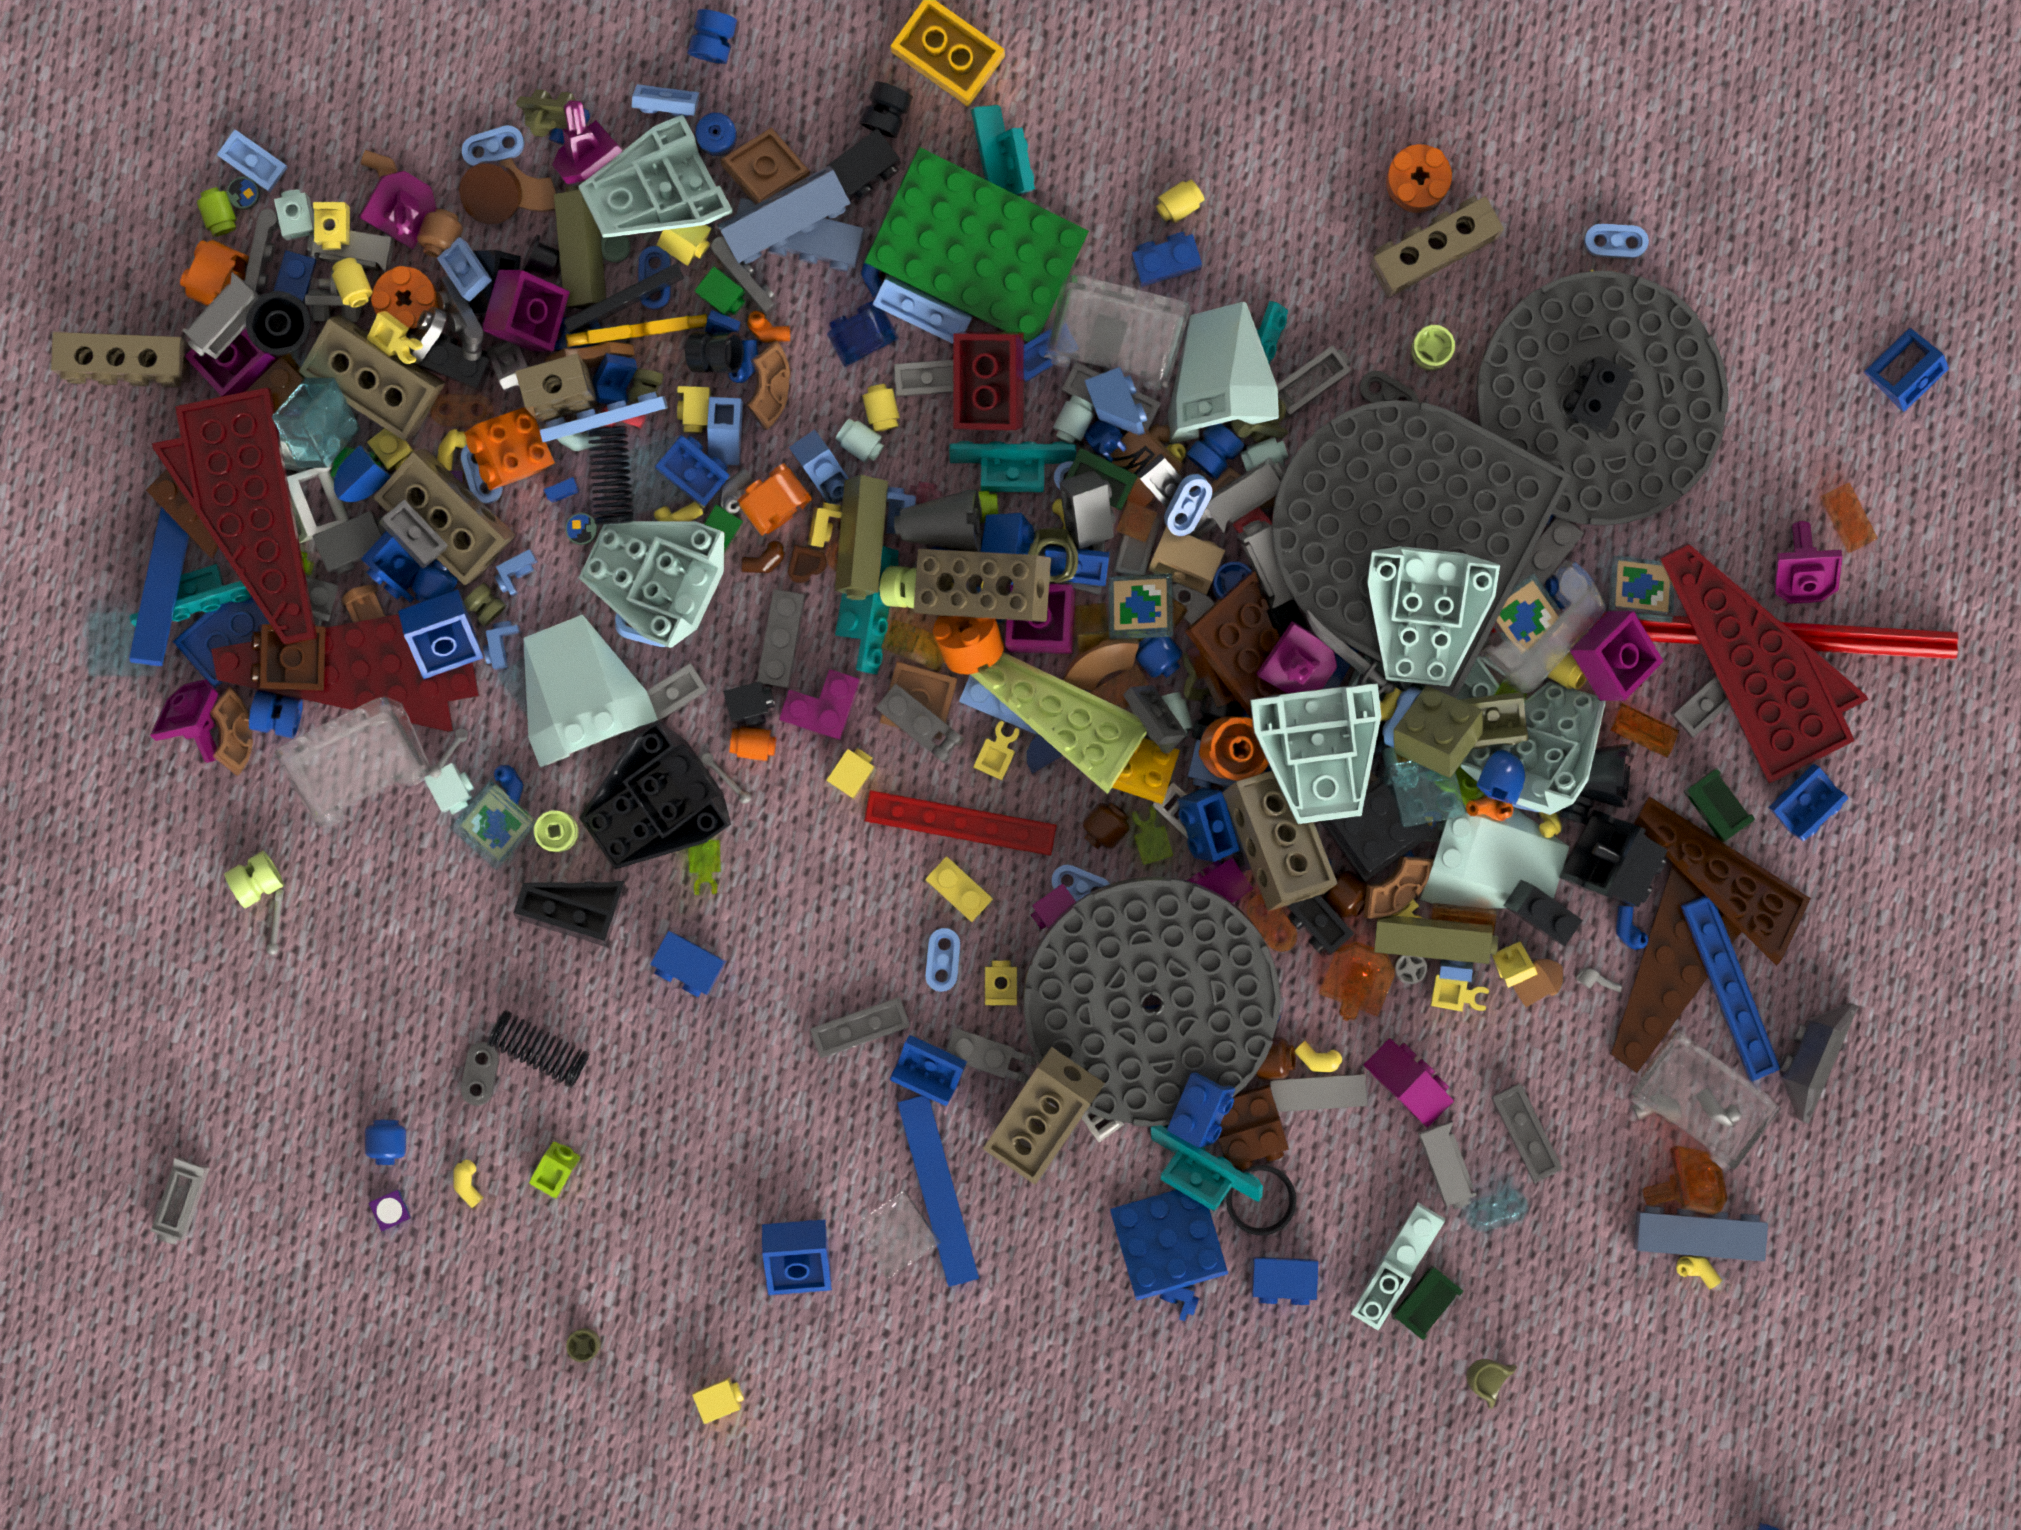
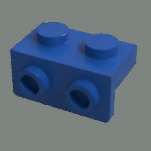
M680 435L657 463L655 469L704 508L729 478L730 475L726 472L728 467L717 457L713 456L710 459L701 451L703 446L693 437L688 436L686 439Z
M386 531L363 555L361 560L370 567L366 573L379 585L385 581L387 584L384 588L394 598L398 600L403 596L411 603L415 598L407 589L412 584L420 565Z
M1813 764L1768 808L1792 835L1801 841H1805L1808 837L1813 836L1831 815L1836 814L1841 809L1842 804L1848 800V796L1833 784L1819 766Z
M909 1035L890 1080L947 1106L958 1087L967 1061Z
M1197 1072L1191 1073L1167 1131L1198 1148L1215 1143L1222 1131L1221 1121L1233 1106L1234 1098L1232 1096L1235 1088L1230 1085L1222 1087Z

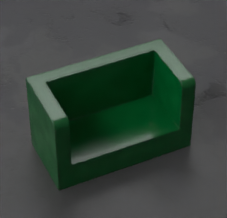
M1080 448L1065 480L1095 470L1103 480L1106 479L1110 484L1112 490V497L1109 498L1110 506L1122 511L1138 476Z
M1715 768L1683 792L1719 841L1725 842L1753 822L1755 818L1752 814H1747L1719 776L1721 774L1719 769Z
M1431 1265L1392 1315L1424 1341L1429 1329L1455 1297L1463 1293V1290Z

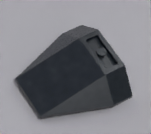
M659 720L632 738L579 817L614 869L706 843L731 825L724 794L689 743Z

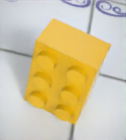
M923 0L890 45L892 54L967 107L971 105L1005 57L1004 48L936 0Z

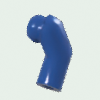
M757 339L742 340L744 347L743 363L736 373H728L731 381L744 383L756 372L751 359L758 355Z

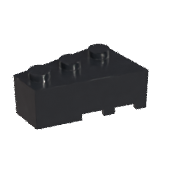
M625 881L523 883L513 913L517 920L607 947L626 889Z

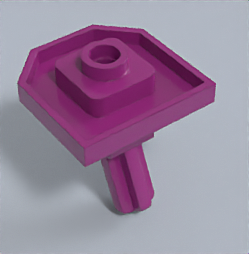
M570 100L564 105L567 128L563 129L565 144L558 149L552 163L554 169L567 184L586 181L623 152L597 120L586 126L582 102Z
M403 170L383 175L377 182L358 218L410 249H414L418 242L417 235L425 215L435 212L437 209L432 188Z
M1805 521L1795 522L1792 524L1794 551L1777 553L1774 579L1775 594L1789 604L1822 602L1839 590L1842 551H1817V547H1813L1810 523Z
M1292 621L1258 670L1257 675L1286 693L1323 689L1337 668L1334 651L1314 633Z
M207 679L182 685L167 698L150 736L155 741L182 735L186 739L194 738L206 763L217 760L213 757L217 746L209 731L215 727L210 712L219 695L214 686Z

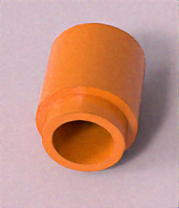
M741 726L740 729L733 728L729 753L737 754L739 758L767 761L769 755H775L777 737L771 736V730L746 726Z

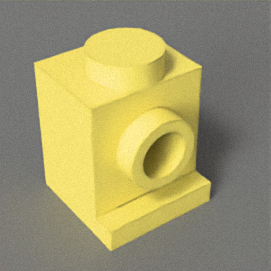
M313 202L314 242L317 245H322L323 250H341V245H350V207L345 202ZM329 220L335 221V228L331 231L325 230V223Z
M678 386L677 393L679 396H684L683 401H678L677 419L683 420V432L701 434L703 428H707L711 389L709 387Z
M992 961V967H985V1005H1017V967H1011V961ZM996 978H1006L1007 986L1004 989H998L995 986Z

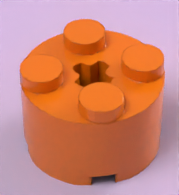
M1424 144L1408 146L1396 154L1390 164L1386 176L1388 194L1398 206L1408 212L1423 213L1430 211L1442 202L1450 188L1452 181L1451 166L1443 152L1438 148ZM1416 172H1419L1421 177H1426L1422 185H1418L1417 180L1411 179Z
M201 240L195 248V259L190 269L187 268L181 276L180 285L185 287V293L188 298L208 307L228 284H231L232 272L242 280H245L246 273L244 270L245 264L248 265L249 256L215 240L208 242Z
M397 266L388 270L377 280L373 288L371 302L376 315L379 312H388L409 328L407 334H412L417 328L418 319L424 310L428 311L431 307L439 309L436 287L425 274L411 267ZM403 295L406 297L410 296L409 298L412 303L409 306L406 304L402 305L400 298Z
M785 463L769 473L770 477L764 482L759 479L745 489L746 493L737 500L739 507L761 536L781 527L793 518L792 515L797 511L796 507L799 506L803 510L813 499Z
M939 616L935 621L933 635L947 667L955 673L979 672V667L986 664L990 667L995 664L1004 651L1003 638L996 619Z
M1221 717L1207 727L1201 738L1199 757L1208 771L1218 778L1240 781L1263 773L1269 764L1254 733L1251 718ZM1234 743H1237L1238 754H1233L1234 749L1232 747Z

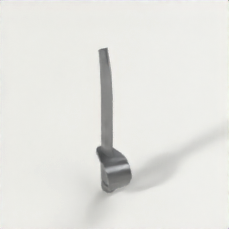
M1306 610L1308 622L1316 636L1361 673L1358 679L1359 685H1365V681L1369 679L1372 683L1378 684L1379 695L1383 691L1387 694L1394 692L1395 685L1393 682L1386 680L1385 676L1375 669L1378 664L1376 660L1369 664L1324 627L1309 610Z

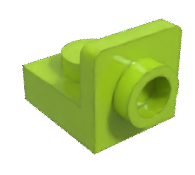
M553 1142L542 1157L529 1184L556 1199L581 1157L574 1153L570 1147Z

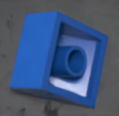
M459 590L398 610L405 639L423 679L484 658Z
M825 1219L762 1224V1255L768 1295L832 1290Z

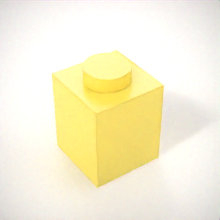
M705 224L663 230L656 246L688 266L695 257L701 259L710 246L707 238L712 228Z
M859 748L854 753L847 749L826 781L854 799L875 769L870 764L873 758Z
M730 1377L695 1391L692 1394L704 1424L740 1410V1401L744 1400L739 1384L737 1382L732 1384Z

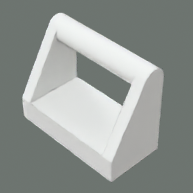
M313 468L287 477L300 544L313 539L312 536L349 520L342 500L338 499L335 494L334 480L331 477L330 470L320 471ZM319 476L336 521L318 527L315 524L300 483Z

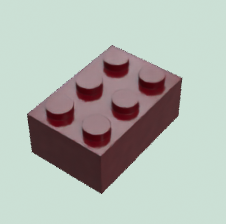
M961 331L953 333V429L1018 430L1023 428L1024 332Z

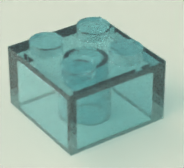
M305 378L272 416L298 467L327 468L361 429L335 378Z

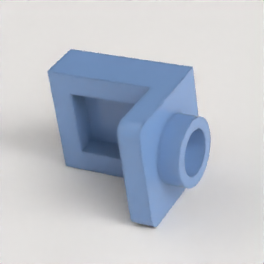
M888 487L886 502H889L886 533L896 535L894 528L895 516L900 515L901 509L915 505L916 496L904 494L903 488Z
M503 621L492 624L493 629L486 631L488 645H483L486 663H492V668L495 670L508 668L503 636L521 633L520 626H512L511 621Z

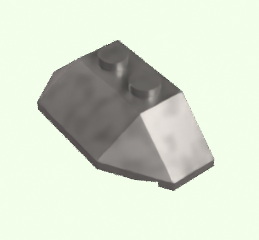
M1847 1003L1807 1019L1804 1025L1801 1023L1798 1025L1792 1041L1797 1043L1792 1054L1787 1053L1785 1055L1780 1070L1784 1071L1782 1081L1799 1121L1809 1124L1858 1010V1005Z

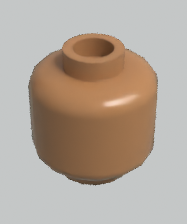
M436 209L435 212L425 215L417 235V240L424 247L423 252L437 258L446 249L450 248L458 237H461L463 227L458 221L459 217L456 214L444 209Z

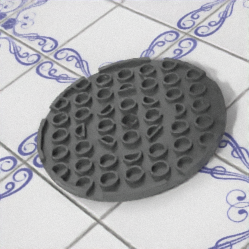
M1589 271L1559 278L1543 285L1517 303L1497 326L1487 344L1477 376L1476 411L1478 425L1572 475L1551 514L1555 517L1586 525H1616L1649 517L1662 511L1685 495L1700 480L1718 450L1723 437L1722 431L1725 415L1728 411V386L1722 357L1712 335H1709L1704 325L1698 319L1699 316L1677 295L1653 281L1640 276L1636 277L1615 271ZM1599 356L1634 373L1607 430L1600 433L1566 416L1569 407L1566 406L1568 397L1573 389H1579L1583 381L1579 377L1583 366L1588 360L1592 362L1593 358Z
M1168 877L1132 878L1109 884L1085 895L1068 907L1048 928L1037 945L1026 974L1023 998L1025 1026L1030 1045L1039 1063H1041L1050 1048L1053 1047L1105 1083L1087 1109L1088 1112L1110 1121L1113 1119L1133 1123L1134 1126L1169 1125L1191 1073L1197 1072L1222 1087L1232 1086L1235 1088L1232 1098L1254 1077L1265 1061L1273 1044V1037L1280 1015L1279 980L1273 958L1261 933L1252 921L1228 899L1211 889L1181 879ZM1149 994L1156 995L1161 999V1003L1156 1009H1147L1143 1006V1001Z

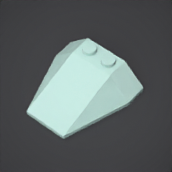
M683 114L652 127L578 186L603 238L701 226L733 213L721 187H716L699 155L695 137Z
M584 615L577 616L523 638L528 738L540 768L569 757L570 753L623 732H632L658 720L645 688Z
M1378 684L1334 687L1250 700L1254 733L1297 824L1361 816L1381 720Z
M1453 793L1429 879L1422 890L1420 900L1448 909L1506 908L1503 905L1520 880L1536 886L1554 899L1569 846L1554 835L1551 838H1545L1539 830L1540 825L1515 807H1513V815L1504 821H1496L1484 814L1470 816L1466 811V805L1457 801L1455 793Z

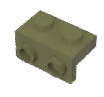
M1523 692L1459 699L1482 710L1483 734L1473 748L1483 749L1494 744L1516 745L1521 741L1528 740Z

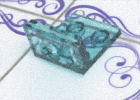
M1407 761L1391 764L1383 772L1385 785L1393 784L1403 827L1462 817L1465 814L1456 771L1451 778H1448L1416 762Z

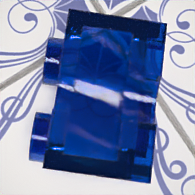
M870 301L857 308L859 314L849 319L844 315L829 323L831 330L827 333V336L844 368L868 354L899 340L886 312L873 306L874 301Z

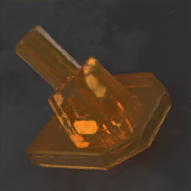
M1356 941L1335 951L1320 987L1319 994L1341 1002L1339 1014L1343 1016L1345 1021H1349V1019L1355 1020L1359 1010L1378 1017L1396 972L1387 954L1375 953L1374 948Z
M1678 1145L1670 1148L1675 1173L1669 1176L1670 1181L1643 1189V1197L1646 1204L1651 1206L1676 1199L1681 1203L1682 1209L1711 1215L1721 1212L1728 1200L1722 1169L1714 1158L1706 1151Z

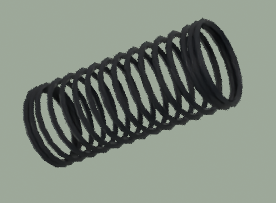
M626 426L599 427L587 430V436L589 437L619 436L589 440V444L620 443L590 447L588 449L589 451L620 450L589 455L590 458H617L590 462V465H619L591 469V472H620L591 476V479H622L592 483L591 486H623L593 490L592 493H624L594 497L592 500H625L596 504L593 507H627L594 512V515L626 514L595 517V524H618L634 521V513L628 511L633 509V506L626 504L632 502L633 499L625 497L631 495L632 492L624 490L631 488L632 485L623 483L630 481L631 478L629 476H622L629 474L631 471L629 469H620L630 466L628 462H620L630 458L628 455H621L629 451L628 448L621 447L628 445V442L620 440L628 437L627 434H624L627 433Z
M504 1010L488 1038L487 1046H494L495 1050L501 1047V1053L507 1051L508 1057L514 1054V1060L520 1057V1063L526 1061L527 1066L533 1063V1070L539 1067V1073L545 1071L546 1076L552 1073V1080L558 1077V1083L565 1080L564 1085L572 1088L589 1058V1052L583 1051L580 1055L582 1051L580 1048L572 1064L562 1077L575 1049V1045L572 1046L565 1062L556 1073L569 1045V1042H566L559 1058L550 1069L552 1061L562 1044L563 1039H560L552 1056L543 1067L546 1057L556 1040L555 1035L551 1039L545 1054L537 1063L539 1055L550 1036V1032H547L539 1050L530 1061L544 1029L540 1030L532 1048L524 1057L530 1040L537 1030L536 1025L532 1029L526 1044L518 1053L523 1038L531 1026V1022H529L519 1042L511 1051L517 1034L525 1022V1019L521 1020L513 1038L505 1047L510 1032L519 1018L517 1015L513 1019L507 1034L498 1045L503 1030L512 1016V1012Z

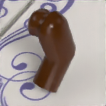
M771 541L767 544V549L760 557H742V572H772L784 559L783 544L779 541Z

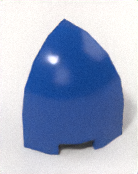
M361 445L343 461L334 478L335 494L338 499L344 502H357L368 498L378 491L391 477L382 466L380 467L370 457L371 454Z
M1503 749L1496 751L1488 759L1476 786L1488 798L1516 805L1526 777L1524 765L1513 753Z

